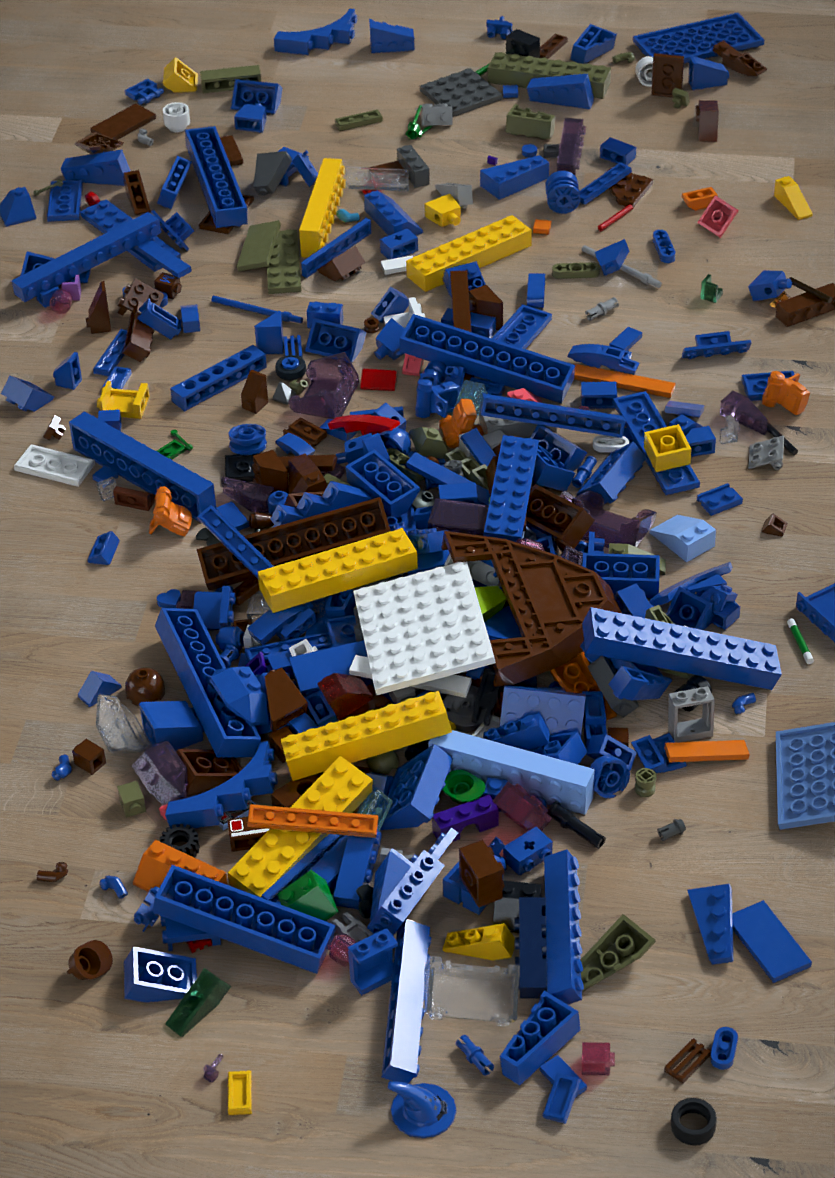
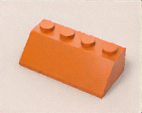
M155 840L143 853L133 880V885L149 892L155 886L160 888L172 865L228 885L225 871L158 840Z

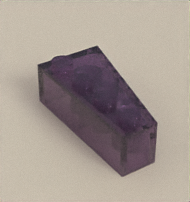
M565 118L557 159V171H568L576 176L577 170L580 169L579 159L582 158L584 135H586L584 119Z

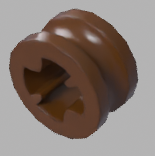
M376 318L366 319L364 321L365 332L371 334L378 332L379 320Z

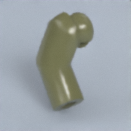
M632 52L613 56L612 60L614 63L625 60L631 63L635 61V57Z
M293 380L289 384V388L296 392V394H301L308 386L306 380H301L299 383H297V380Z

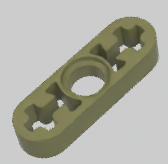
M595 262L558 263L552 267V276L557 279L595 278L600 275V265Z
M395 448L386 449L391 463L414 482H420L425 479L424 476L400 465L406 464L410 457Z

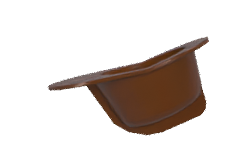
M92 940L77 947L69 958L67 974H73L79 980H92L105 974L111 969L113 964L110 949L106 944L98 940Z

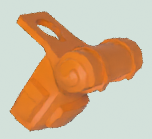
M772 371L762 396V404L772 408L778 403L791 413L798 415L804 412L810 392L798 382L799 373L785 378L783 373Z
M461 399L453 410V416L447 415V418L442 417L439 420V428L444 436L443 440L449 448L458 447L459 435L469 432L471 429L477 428L480 434L484 435L482 427L474 425L477 414L475 406L470 399Z
M159 487L155 494L154 515L150 522L149 534L152 535L157 526L161 525L169 531L185 537L192 522L191 511L184 506L172 502L171 492L167 487Z

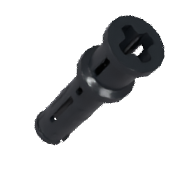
M558 801L549 807L546 814L549 819L553 818L560 823L562 828H569L599 849L603 846L606 837L576 818L573 811H567L561 807Z

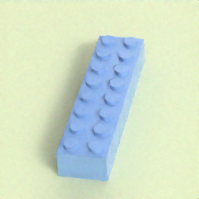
M452 730V733L432 738L428 743L429 747L436 744L453 758L450 766L451 771L465 770L483 780L485 785L487 777L508 780V793L526 799L538 796L543 798L548 805L558 801L564 809L586 815L594 798L595 769L454 730Z

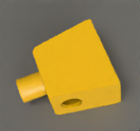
M451 194L424 203L425 217L441 227L449 224L457 226L460 223L461 208Z

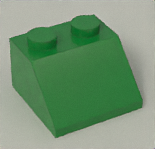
M313 870L308 871L277 894L281 905L323 921H327L338 913L326 880Z

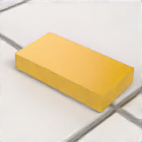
M251 1070L228 1072V1115L252 1114Z

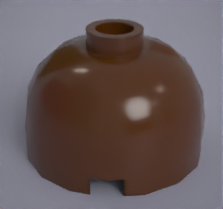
M145 667L134 670L129 674L125 682L126 698H129L132 704L139 706L141 702L162 700L165 695V685L162 676L152 668Z

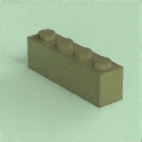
M259 65L200 71L203 93L234 90L235 79L261 82Z

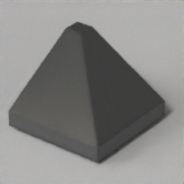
M279 382L272 400L288 405L296 396V392L283 382Z

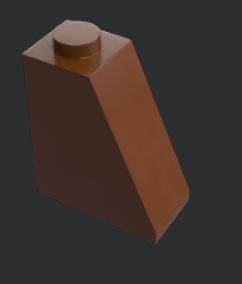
M282 667L268 672L265 676V691L267 693L271 730L275 731L288 724L292 719L308 713V702Z

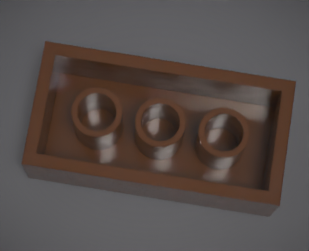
M535 484L530 490L526 523L547 536L552 535L554 541L556 538L560 539L575 549L595 520L583 508Z

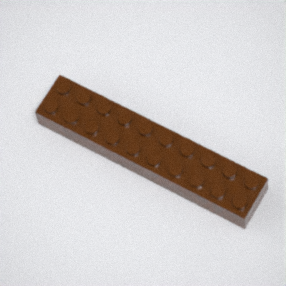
M381 497L248 534L244 537L275 567L384 534L391 530ZM221 542L197 549L203 576L209 591L257 578Z

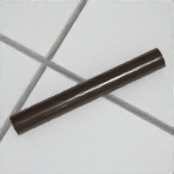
M793 277L789 278L793 286L827 303H831L832 297Z

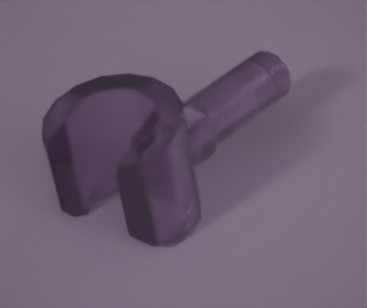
M218 1054L211 1065L207 1064L204 1066L203 1071L205 1074L203 1078L210 1083H213L219 1075V1071L216 1068L224 1057L222 1054Z

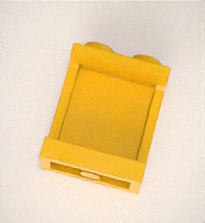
M107 381L105 387H102L101 397L97 399V408L100 411L120 410L121 417L141 419L150 398L148 383H141L139 390L135 391L113 389L111 381Z

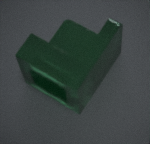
M708 274L701 284V299L716 303L723 295V289L719 288L717 284L711 283L712 275Z

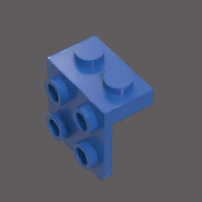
M222 586V592L195 593L193 609L198 610L207 630H220L223 627L231 626V623L234 621L232 606L235 604V593H233L230 586Z

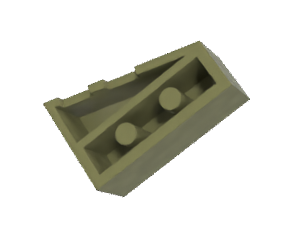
M514 104L507 114L506 132L512 135L521 134L526 137H540V139L547 140L554 134V115L538 111V113L531 112V108L527 107L525 110L519 108L518 104Z

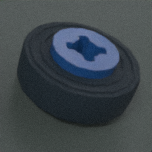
M296 355L281 357L275 365L276 374L284 380H297L305 375V360Z

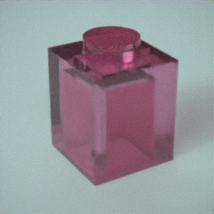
M582 1042V1075L610 1076V1066H615V1052H610V1043Z

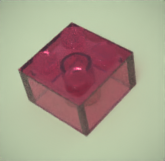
M507 782L492 802L508 818L527 832L534 827H538L543 831L552 819L547 814L548 809L534 795L530 796L526 793L527 791L519 784L514 786Z

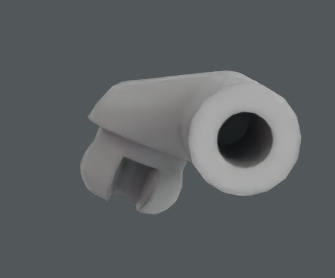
M139 129L137 134L138 141L152 146L153 139L147 137V130Z

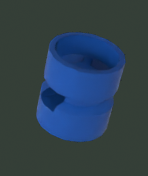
M432 360L428 363L423 373L438 375V385H440L446 378L445 370L447 366L441 361Z

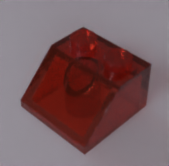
M333 673L317 683L339 720L374 699L360 676Z

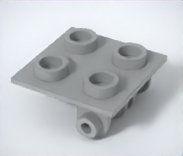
M784 435L750 445L748 469L771 464L775 470H780L783 466Z

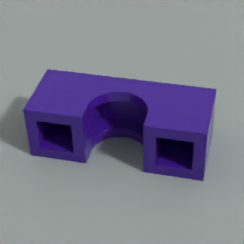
M490 795L435 813L432 817V832L436 839H438L442 832L447 834L452 828L458 832L452 842L460 840L461 831L470 824H475L479 833L499 826V809Z

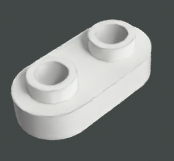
M599 435L593 439V449L600 453H611L629 444V440L624 436L619 438Z

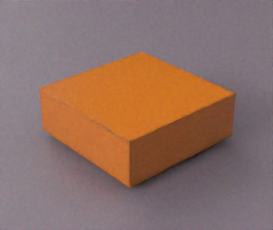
M535 219L533 233L549 234L551 220Z

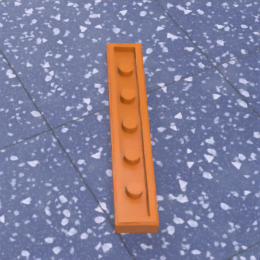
M574 364V380L616 382L617 388L636 392L646 391L648 394L671 398L675 389L674 382Z
M250 804L247 827L376 838L378 815Z

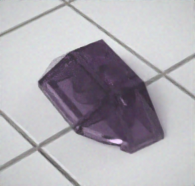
M164 741L149 745L131 765L148 792L162 805H168L170 801L187 798V767L170 742Z

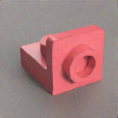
M405 354L402 374L420 376L424 359Z

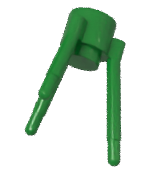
M419 105L413 122H409L406 136L410 139L421 138L433 126L429 125L421 131L420 126L416 124L422 105Z

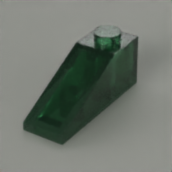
M204 968L165 1025L183 1037L219 1005L231 986Z

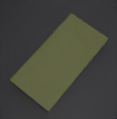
M279 220L249 226L237 264L238 271L269 266L281 227Z

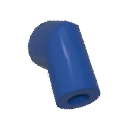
M754 693L742 695L735 699L732 703L735 714L744 713V705L756 702Z

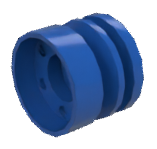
M557 171L547 178L545 190L549 208L559 214L574 211L580 203V190L576 176L568 171Z

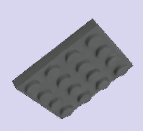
M471 68L420 85V91L435 104L447 103V106H452V117L502 100V94Z

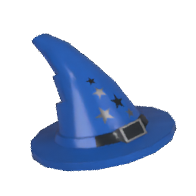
M389 1081L388 1089L398 1094L393 1100L391 1114L394 1124L400 1131L412 1137L429 1138L445 1132L454 1122L456 1115L455 1101L445 1089L427 1083L412 1085L404 1082Z

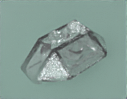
M99 694L97 697L96 727L108 751L131 754L146 750L150 746V742L136 716L120 703L117 696Z

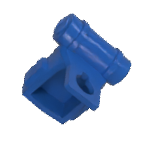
M418 380L416 387V416L427 418L430 417L431 413H437L441 417L447 418V413H452L455 406L459 403L460 386L452 381L432 386L430 380Z

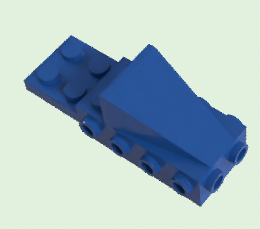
M451 828L447 834L442 832L435 842L436 844L428 852L423 850L419 857L415 854L410 861L392 848L375 872L371 918L367 926L368 930L375 934L387 928L394 936L445 866L438 860L458 834L457 831Z

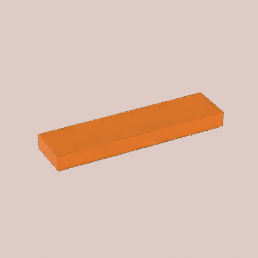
M745 740L665 743L664 746L669 762L748 760L750 755Z

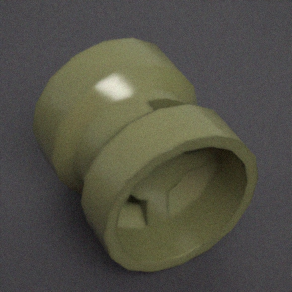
M649 768L639 769L635 774V792L641 797H650L656 790V773Z

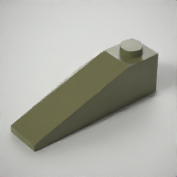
M622 914L581 958L583 965L581 979L584 985L582 992L641 958L656 940Z

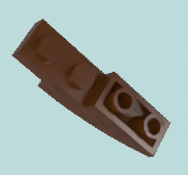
M724 40L713 46L712 50L723 58L722 64L737 73L746 76H759L767 71L765 66L747 52L739 53Z

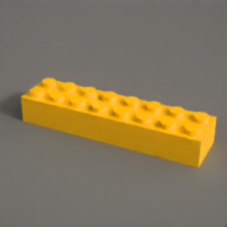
M323 158L299 229L301 257H310L326 246L325 243H328V233H331V224H334V215L337 213V206H340V197L343 196V188L346 186V179H343L345 166L342 165V159Z
M513 215L507 216L504 219L406 260V276L424 292L430 291L444 284L442 278L445 270L448 268L477 261L480 269L532 246V229Z
M403 528L258 571L259 589L272 613L418 569L417 551Z
M439 691L426 693L420 697L409 698L397 704H389L384 708L370 710L361 715L350 716L344 720L331 722L315 729L311 728L302 733L288 735L281 739L292 781L326 771L339 756H342L350 763H354L452 733L441 695Z
M339 756L290 808L353 813L372 793L373 779L342 756ZM269 829L228 872L229 884L234 888L261 897L264 892L274 885L328 834Z

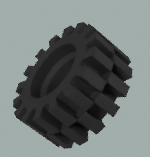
M175 824L172 825L173 829L168 827L166 832H162L160 842L194 858L196 853H199L198 833L195 831V828L192 827L190 829V825L184 827L183 824H180L179 827H176ZM179 841L187 842L185 845L182 846L173 845L174 843Z

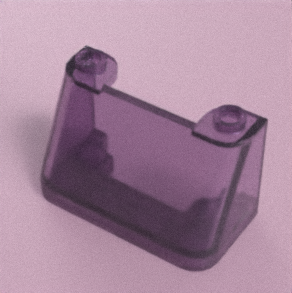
M345 352L310 361L306 369V375L311 380V384L304 397L300 398L298 395H294L290 398L288 404L291 410L299 414L329 419L343 416L359 384L357 371Z
M590 490L572 498L573 504L583 508L595 520L582 537V540L589 541V531L595 532V538L605 539L604 547L609 548V543L630 544L638 547L656 519L657 512L648 509L641 510L632 519L603 510L604 499L602 495Z

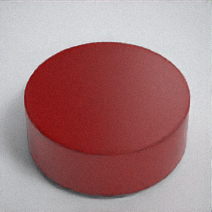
M92 191L85 195V200L89 206L100 202L99 197Z

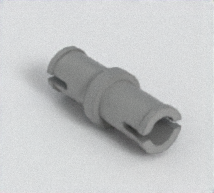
M613 297L604 303H598L596 307L585 312V315L590 314L586 316L587 319L591 321L600 315H606L608 311L619 306V303H616L618 300Z

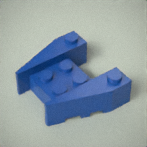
M583 641L580 647L584 651V655L587 659H589L590 661H595L599 657H601L599 655L586 653L585 644ZM606 657L612 661L614 668L618 670L608 685L613 690V694L621 700L659 699L673 681L671 678L664 677L657 667Z

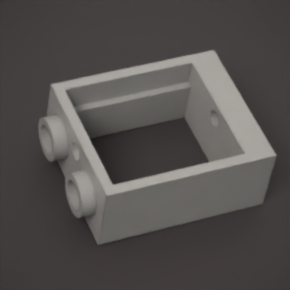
M708 686L669 693L668 732L675 742L713 737L715 699ZM703 704L701 719L678 723V708Z

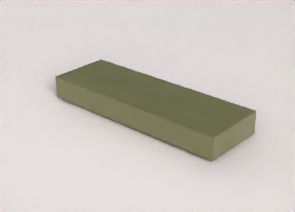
M378 110L335 119V124L340 131L383 122V117Z

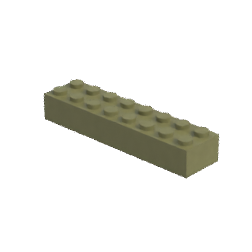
M495 52L488 66V83L518 85V87L527 88L530 80L533 78L588 74L594 98L604 99L611 82V68L602 65L595 66Z

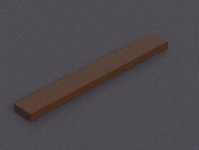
M467 270L450 271L453 325L456 328L471 332ZM465 373L463 383L468 384L471 377L475 378V376Z

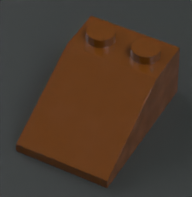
M178 749L169 769L186 795H198L228 781L239 773L242 767L235 757H216L213 749Z

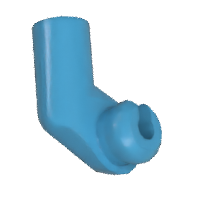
M339 209L336 213L337 217L345 223L360 220L359 213L350 214L344 209Z

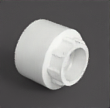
M653 57L642 58L635 68L640 83L645 86H652Z
M174 102L167 104L163 108L164 125L171 132L178 133L187 129V126L190 124L189 107L186 104Z

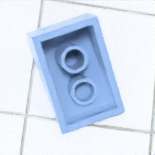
M676 515L649 530L652 536L685 562L715 547L716 529L701 519Z

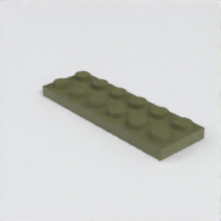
M288 229L278 233L270 263L267 266L268 294L302 292L297 230Z

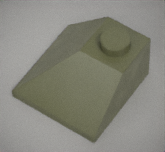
M419 427L409 431L418 454L444 459L445 454L449 452L442 435L435 428Z

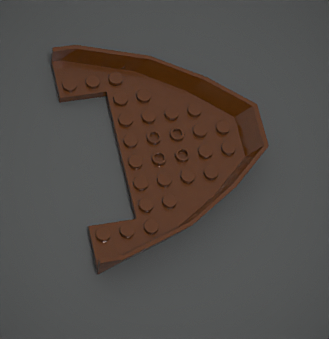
M444 531L441 549L449 550L453 563L481 560L492 561L522 636L490 640L496 661L493 664L496 672L493 683L494 687L517 684L565 665L583 652L580 647L584 641L582 622L591 607L622 613L611 587L596 572L555 554L507 539Z

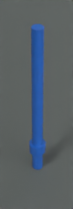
M214 295L211 299L215 303L267 316L278 312ZM286 311L282 312V321L302 324L303 317L292 315V313Z

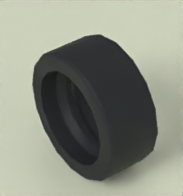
M686 1098L679 1101L673 1108L671 1130L674 1136L682 1143L688 1145L704 1144L714 1136L717 1121L716 1112L712 1105L705 1100ZM688 1113H696L706 1118L708 1124L702 1129L692 1130L684 1127L680 1123V1118Z

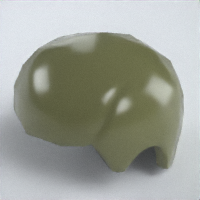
M393 750L367 758L366 763L371 772L389 774L393 768L397 769L399 767V758Z

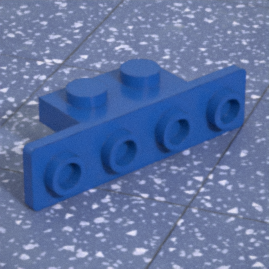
M152 210L151 213L159 219L162 230L167 233L180 249L184 247L188 251L189 248L183 241L194 232L192 227L177 212L165 222Z
M729 331L700 334L695 336V347L683 349L682 358L711 357L715 354L727 355L731 352L744 353L750 349L752 343L751 340L732 342Z

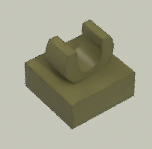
M674 88L672 91V101L675 102L674 107L688 106L690 103L688 92Z

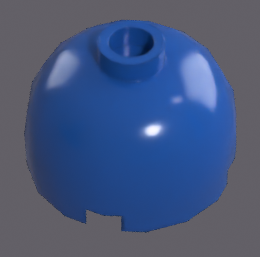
M396 427L392 431L379 433L386 449L395 448L406 456L411 451V441L406 431Z
M612 755L601 756L595 759L589 767L595 769L594 791L604 798H613L616 796L614 793L619 790L623 791L630 778V770L627 769V764Z

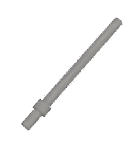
M586 245L582 247L583 252L596 258L594 253L596 250ZM622 264L620 270L640 279L641 282L647 285L651 284L657 288H660L662 285L660 281L652 278L651 275L643 274L625 264Z

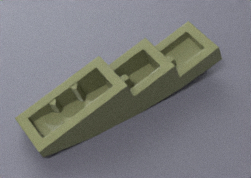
M460 448L445 454L444 459L447 462L451 460L462 462L461 470L466 479L489 490L485 472L487 466L485 464L480 466L473 456L467 457Z

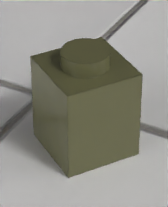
M138 781L117 786L119 801L126 818L146 812L144 796Z

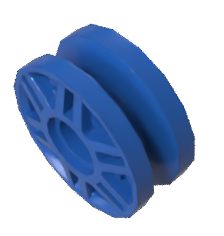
M242 424L233 427L228 433L230 450L236 454H257L267 447L265 439L266 430L260 425Z

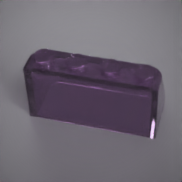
M435 498L428 520V529L436 528L437 531L447 530L483 536L489 505Z

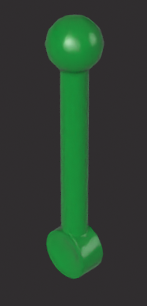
M171 430V436L177 437L186 446L188 451L193 449L192 444H188L178 435L177 430Z

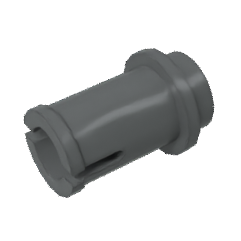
M674 819L672 823L658 828L657 832L659 837L663 836L661 840L665 841L677 834L682 835L683 831H686V826L681 819Z

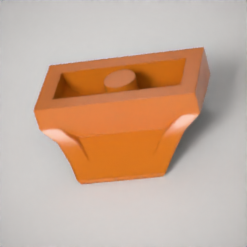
M712 187L682 193V198L689 208L697 211L707 208L714 196L718 197V194Z

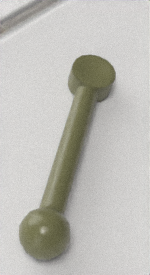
M57 180V183L52 184L40 190H34L33 194L35 196H38L39 193L49 190L53 187H61L63 185V181Z

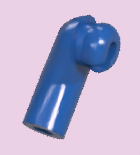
M61 755L59 757L60 765L52 771V777L57 781L65 778L72 772L68 755Z
M105 876L99 882L102 890L114 889L119 899L128 895L122 881L116 876Z

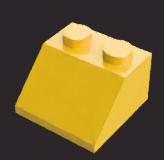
M174 57L164 68L163 85L165 88L174 93L195 92L197 90L198 74Z

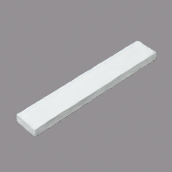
M355 655L349 669L350 675L372 679L368 657ZM450 675L410 687L434 692L439 691V693L466 698L472 681L469 677Z

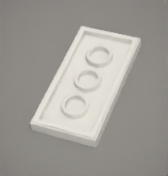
M31 444L14 465V469L18 472L79 487L95 466V460Z

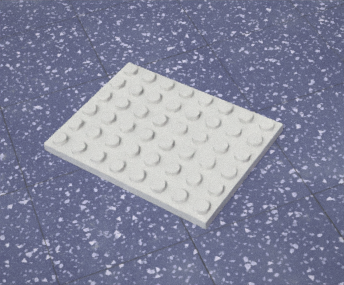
M455 562L454 564L418 572L410 576L400 577L353 591L376 695L496 663L467 562Z

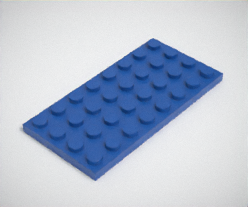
M738 12L633 36V42L645 56L653 57L654 53L684 56V63H689L690 56L702 59L719 56L712 49L714 45L723 40L737 51L764 45V39Z

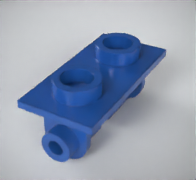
M156 886L149 890L143 901L149 907L142 903L134 914V921L137 924L145 925L142 930L143 932L148 925L153 927L159 915L153 913L154 897L159 890V887Z

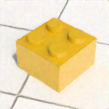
M679 424L644 432V449L655 472L691 464V447Z

